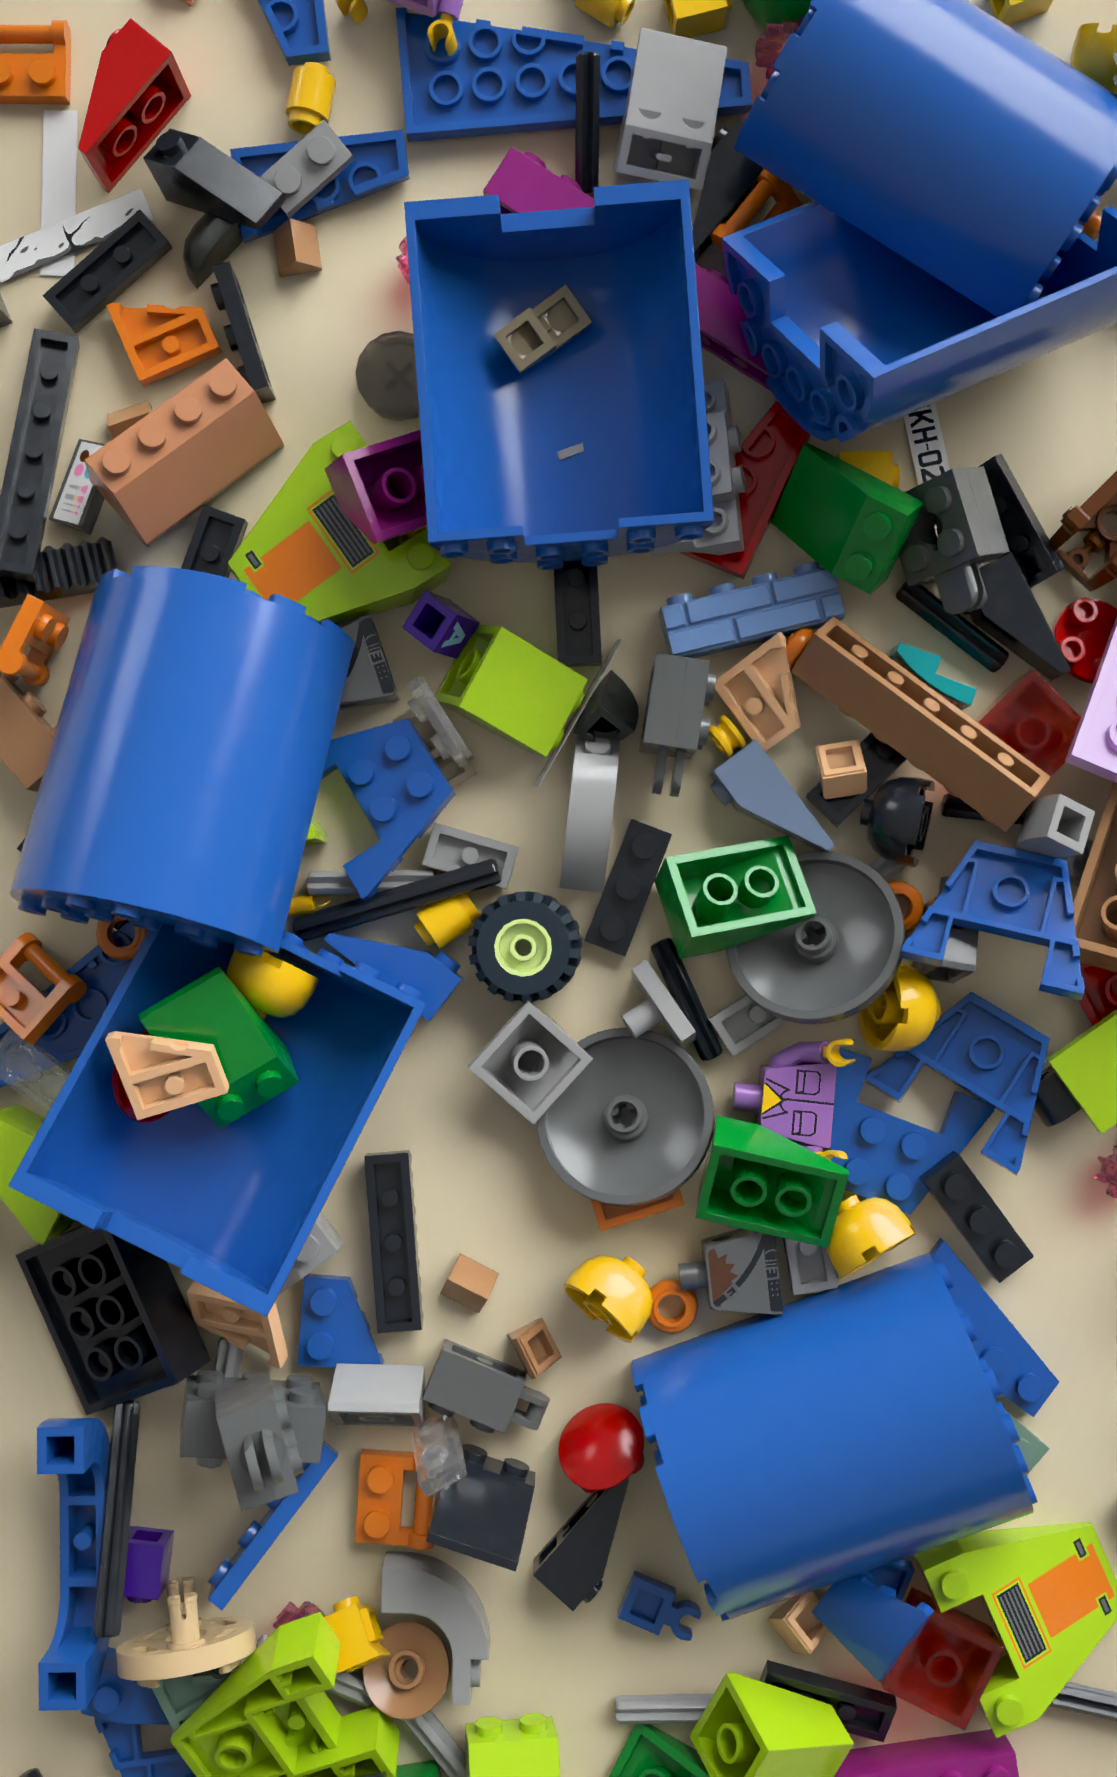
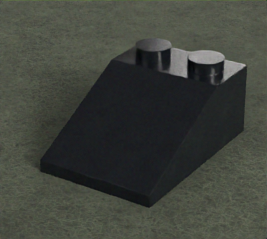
M463 1444L462 1447L452 1445L436 1494L426 1542L516 1572L533 1498L536 1472L529 1470L530 1467L526 1463L517 1459L505 1458L504 1461L489 1457L487 1456V1451L472 1444Z

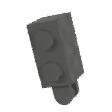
M448 1339L444 1341L422 1398L430 1402L429 1407L437 1413L446 1416H453L454 1413L470 1419V1424L473 1427L487 1433H494L495 1430L505 1433L510 1421L532 1430H538L550 1402V1398L545 1394L524 1386L526 1380L525 1371ZM519 1398L530 1402L526 1412L515 1408Z

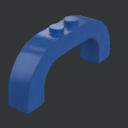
M49 1418L37 1427V1474H57L60 1494V1604L53 1640L48 1651L38 1663L39 1711L86 1710L97 1690L106 1659L109 1638H100L93 1635L110 1452L109 1436L105 1425L99 1418Z

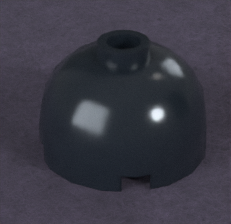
M899 777L889 780L879 787L873 800L865 799L860 816V825L868 826V841L874 851L884 859L897 864L917 866L919 860L912 857L914 849L923 851L933 809V802L925 801L926 790L935 792L934 780L918 777Z

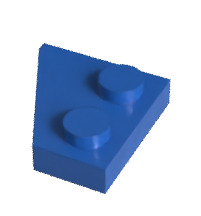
M308 1274L304 1277L297 1365L336 1368L337 1363L384 1364L382 1354L378 1353L370 1333L371 1327L367 1317L357 1301L358 1295L350 1277Z

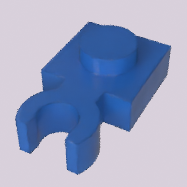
M635 1570L617 1610L619 1619L658 1636L663 1624L668 1625L677 1638L685 1641H691L692 1630L690 1627L682 1625L679 1622L680 1619L685 1615H691L694 1618L700 1619L702 1614L699 1605L691 1600L675 1602V1587Z

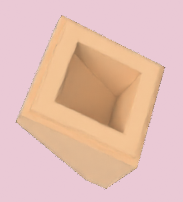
M859 739L815 746L824 799L863 794L867 791V770Z
M813 1591L791 1598L768 1618L770 1624L790 1650L797 1654L810 1655L829 1632L812 1613L820 1601Z

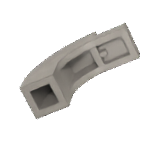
M577 735L559 888L603 893L619 763L620 741H616V737L609 739L596 737L595 742H592Z
M1062 794L1039 797L1028 805L1015 849L1067 860L1070 883L1079 887L1093 845V841L1088 839L1095 811Z
M386 1552L382 1565L381 1613L421 1615L435 1622L444 1631L450 1642L453 1658L452 1705H470L472 1687H480L481 1660L489 1659L490 1628L480 1597L464 1576L437 1558L414 1552Z

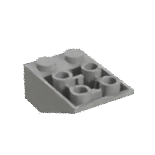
M643 27L640 28L613 164L615 172L660 182L689 179V188L702 191L713 142L728 47Z

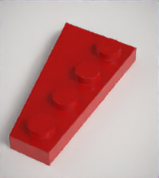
M775 401L742 443V452L735 455L736 466H742L746 484V492L739 494L744 551L724 555L697 552L678 553L744 580L776 511L801 449L808 442L811 435L788 415L779 402Z

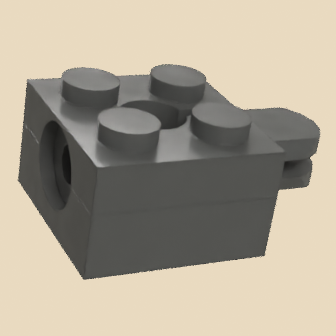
M984 466L950 469L905 492L924 502L899 554L908 587L936 583L944 610L950 614L973 612L983 607L988 596L978 565L1010 552ZM934 526L937 527L938 538L935 534Z
M656 653L651 669L639 752L657 754L652 784L653 794L661 795L667 756L674 757L669 796L678 797L685 759H691L697 749L702 750L703 745H706L710 719L703 718L702 714L704 706L708 707L710 701L713 700L717 677L716 674L709 673L711 662L709 660Z
M266 1373L214 1390L216 1420L241 1512L299 1493L296 1475L304 1473L294 1429L284 1431V1429L291 1428L292 1425L282 1385L273 1387L270 1375Z

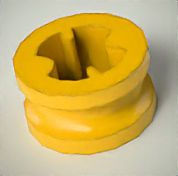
M725 715L719 718L717 726L709 725L708 735L727 759L734 756V749L740 748L742 750L747 746L738 729Z

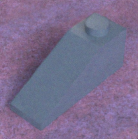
M756 739L710 773L714 782L709 786L724 806L731 803L735 810L785 835H789V837L817 851H829L835 846Z

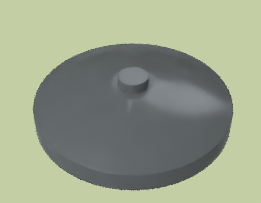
M830 851L797 853L798 863L817 912L815 917L726 949V955L731 971L742 990L757 1006L767 1013L798 1024L811 1025L836 1022L867 1008L885 992L893 981L902 962L901 949L905 942L904 919L899 903L888 883L879 873L864 862L848 855Z
M613 1028L594 1033L578 1041L577 1043L593 1060L537 1120L540 1144L549 1164L557 1175L575 1191L593 1201L618 1207L641 1206L653 1203L674 1193L699 1169L706 1157L713 1137L715 1124L714 1103L711 1090L700 1067L676 1042L649 1030L635 1039L628 1028Z

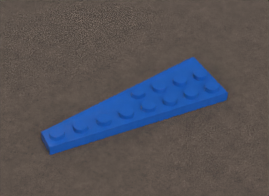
M405 7L396 8L405 127L408 142L575 128L576 56L580 52H596L600 55L599 126L622 124L636 49L624 47L625 42L611 40V45L584 41V36L525 26H522V30L492 26L491 21L476 19V23L453 20L452 27L458 45L455 53L448 56L445 48L446 38L438 41L436 51L433 52L427 34L430 24L439 20L441 15L437 13L432 18L427 15L408 13ZM726 59L717 116L749 113L752 107L749 63Z

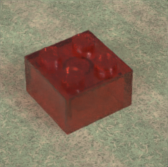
M1032 669L1019 676L975 721L1042 771L1052 776L1066 763L1065 760L1081 717Z
M911 1587L905 1603L917 1607L923 1602L929 1605L934 1612L919 1635L907 1645L889 1674L880 1681L883 1690L965 1731L1005 1648L990 1625L954 1607L941 1613L932 1596Z

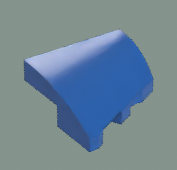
M862 1574L835 1582L812 1611L813 1615L878 1682L889 1674L907 1645L919 1635L934 1612L929 1605L923 1602L914 1607L896 1599V1590L884 1584L875 1585Z

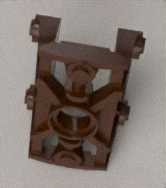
M1117 471L1080 507L1077 505L1074 508L1070 507L1062 515L1063 518L1060 520L1062 523L1061 527L1050 538V542L1065 569L1090 592L1117 578V535H1109L1102 526V519L1105 514L1113 513L1117 515ZM1090 531L1083 538L1085 545L1081 549L1076 548L1067 553L1059 549L1075 533ZM1105 548L1104 564L1088 578L1084 572L1089 562L1088 555L1091 552L1100 553Z

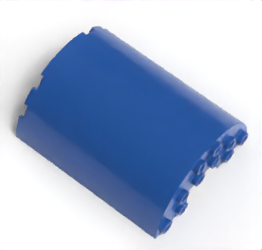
M812 0L809 4L810 10L802 20L796 34L794 32L791 33L773 65L775 72L768 80L761 95L756 97L733 149L996 317L1036 301L1044 288L1037 283L1038 280L1043 283L1048 281L1062 260L1056 255L1059 249L1067 253L1084 228L1077 222L1080 221L1083 224L1087 222L1102 198L1100 196H1103L1117 179V94L968 0Z
M689 179L594 187L593 207L501 214L499 195L404 202L429 544L440 551L441 557L444 558L461 557L490 561L493 564L537 563L538 569L553 570L564 567L565 561L581 560L583 566H601L608 564V557L648 553L656 548L683 540L702 538L704 536L703 531L710 527L714 521ZM566 284L591 319L592 325L560 349L520 374L495 340L493 334L529 307L531 310ZM583 442V452L559 461L556 452Z
M816 201L722 238L728 286L731 296L738 294L740 305L745 313L746 320L740 323V328L751 355H761L764 365L771 375L765 382L788 415L806 432L825 442L834 438L839 439L840 443L853 439L1117 323V210L1112 206L1103 209L1098 243L1081 231L1067 253L1062 249H1059L1056 255L1062 260L1046 283L1040 280L1037 282L1044 288L1036 301L999 317L988 312Z
M133 566L131 575L117 569L103 574L100 584L97 583L10 890L11 897L19 902L18 909L41 916H46L47 910L61 913L60 917L82 924H88L89 918L113 922L114 917L118 916L129 919V924L152 931H157L159 924L174 926V933L189 937L191 943L203 947L217 949L218 943L224 942L234 944V951L249 956L261 957L263 950L278 953L355 645L351 637L328 619L322 620L321 624H319L314 618L305 615V606L278 594H272L269 600L263 599L257 593L245 589L247 583L194 570L163 566Z
M159 924L157 931L149 930L8 1186L92 1229L106 1230L181 1268L180 1273L267 1317L404 1050L426 1003L421 1001L423 993L402 982H398L394 988L384 983V980L380 978L382 973L362 962L357 961L355 966L352 967L345 964L344 960L323 949H320L316 955L308 951L309 948L303 945L304 940L284 930L279 952L263 951L319 979L312 997L304 1008L292 1016L278 1018L267 1014L264 1019L286 1045L299 1083L223 1128H220L197 1103L171 1110L166 1116L154 1122H137L128 1118L120 1110L114 1097L112 1076L115 1064L105 1041L108 1033L120 1031L139 1034L147 1031L139 1019V1013L217 967H220L227 975V967L235 946L234 944L219 942L217 949L199 946L191 943L189 937L174 933V926Z
M929 1252L837 1286L838 1288L824 1290L783 1305V1314H758L632 1360L634 1387L637 1392L643 1391V1395L639 1396L641 1403L639 1412L645 1435L650 1444L657 1441V1450L654 1451L657 1465L655 1469L663 1494L698 1583L704 1580L707 1581L704 1584L707 1601L715 1615L721 1616L722 1622L1034 1513L1032 1504L1038 1501L1027 1475L1023 1476L1029 1473L1019 1446L1015 1444L1020 1442V1438L1009 1413H1006L1002 1402H995V1398L1002 1396L993 1370L988 1367L984 1357L978 1359L971 1343L977 1340L975 1331L967 1313L964 1314L961 1305H955L948 1289L953 1288V1283L944 1262L935 1264Z

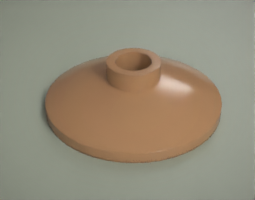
M411 1621L392 1624L382 1630L384 1640L380 1641V1644L390 1652V1656L363 1667L364 1685L370 1700L384 1714L397 1719H412L429 1712L443 1697L450 1677L449 1655L442 1639L428 1626ZM409 1660L414 1661L417 1665V1673L412 1679L408 1678L404 1672L405 1664Z

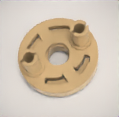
M182 1577L183 1597L179 1595L178 1578L169 1580L165 1584L168 1593L167 1604L169 1606L170 1623L165 1627L129 1638L116 1647L118 1676L122 1679L137 1681V1684L142 1687L158 1688L162 1679L192 1675L219 1668V1674L228 1673L241 1663L242 1658L250 1655L257 1648L254 1621L250 1618L234 1616L202 1619L198 1617V1595L194 1588L195 1577Z

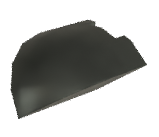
M205 213L191 229L185 239L183 260L187 276L196 289L214 272L212 266L222 264L243 242L237 223Z
M612 670L599 683L579 716L574 734L588 741L595 742L596 737L605 739L616 737V741H620L635 732L639 718L638 704L626 683Z

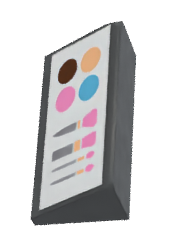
M83 439L78 440L49 517L50 521L88 535L92 534L105 498L90 482L84 460L106 444Z

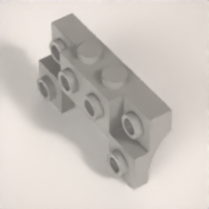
M724 379L704 383L714 521L710 527L703 531L704 536L702 538L683 540L656 548L650 552L652 556L677 552L724 555L744 551L739 494L746 492L743 468L742 466H736L735 453L742 452V444L738 426H732L729 391Z

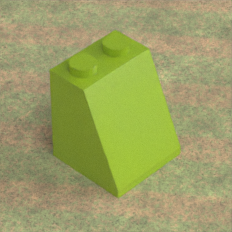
M479 624L457 659L454 658L432 700L533 754L547 757L549 752L555 750L560 744L564 735L563 726L570 713L575 712L581 705L585 695L583 689L588 679L502 626Z
M15 1104L0 1109V1197L33 1240L44 1245L69 1230L74 1219L8 1186L45 1119Z
M735 1672L725 1673L690 1734V1738L710 1777H834L854 1745L832 1705Z
M528 1713L521 1716L520 1719L510 1720L486 1716L477 1719L476 1722L465 1723L466 1777H560L558 1735L552 1716L545 1717L539 1713Z

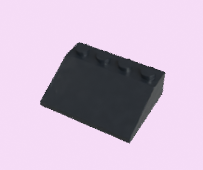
M84 1224L62 1233L44 1245L38 1244L16 1255L86 1415L178 1384L211 1361L167 1261L106 1230H95Z

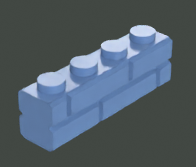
M811 562L794 568V575L779 579L776 572H771L752 578V585L735 589L734 583H725L710 588L709 596L693 599L692 593H684L670 597L666 600L668 606L661 607L659 612L668 654L698 658L768 641L779 632H782L784 636L792 635L796 630L807 626L812 629L821 628L833 616L841 621L845 617V612L838 591L837 579L825 568H820L819 563Z

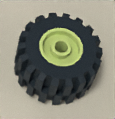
M515 892L497 898L498 900L488 904L482 910L483 914L480 918L475 919L472 925L475 928L473 935L469 936L468 946H472V955H469L470 964H474L478 971L475 974L480 982L484 981L489 986L487 990L492 994L498 993L504 996L503 1000L510 1002L522 1001V1003H526L529 1001L532 1003L551 997L572 979L576 968L580 964V953L583 943L582 938H580L578 930L580 928L577 921L573 919L570 914L571 911L565 905H561L556 901L557 899L549 895L540 894L539 892Z

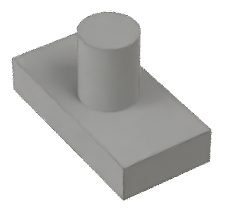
M645 959L631 968L632 980L646 999L621 1016L632 1036L636 1039L662 1022L673 1040L680 1047L684 1048L695 1041V1029L648 961Z

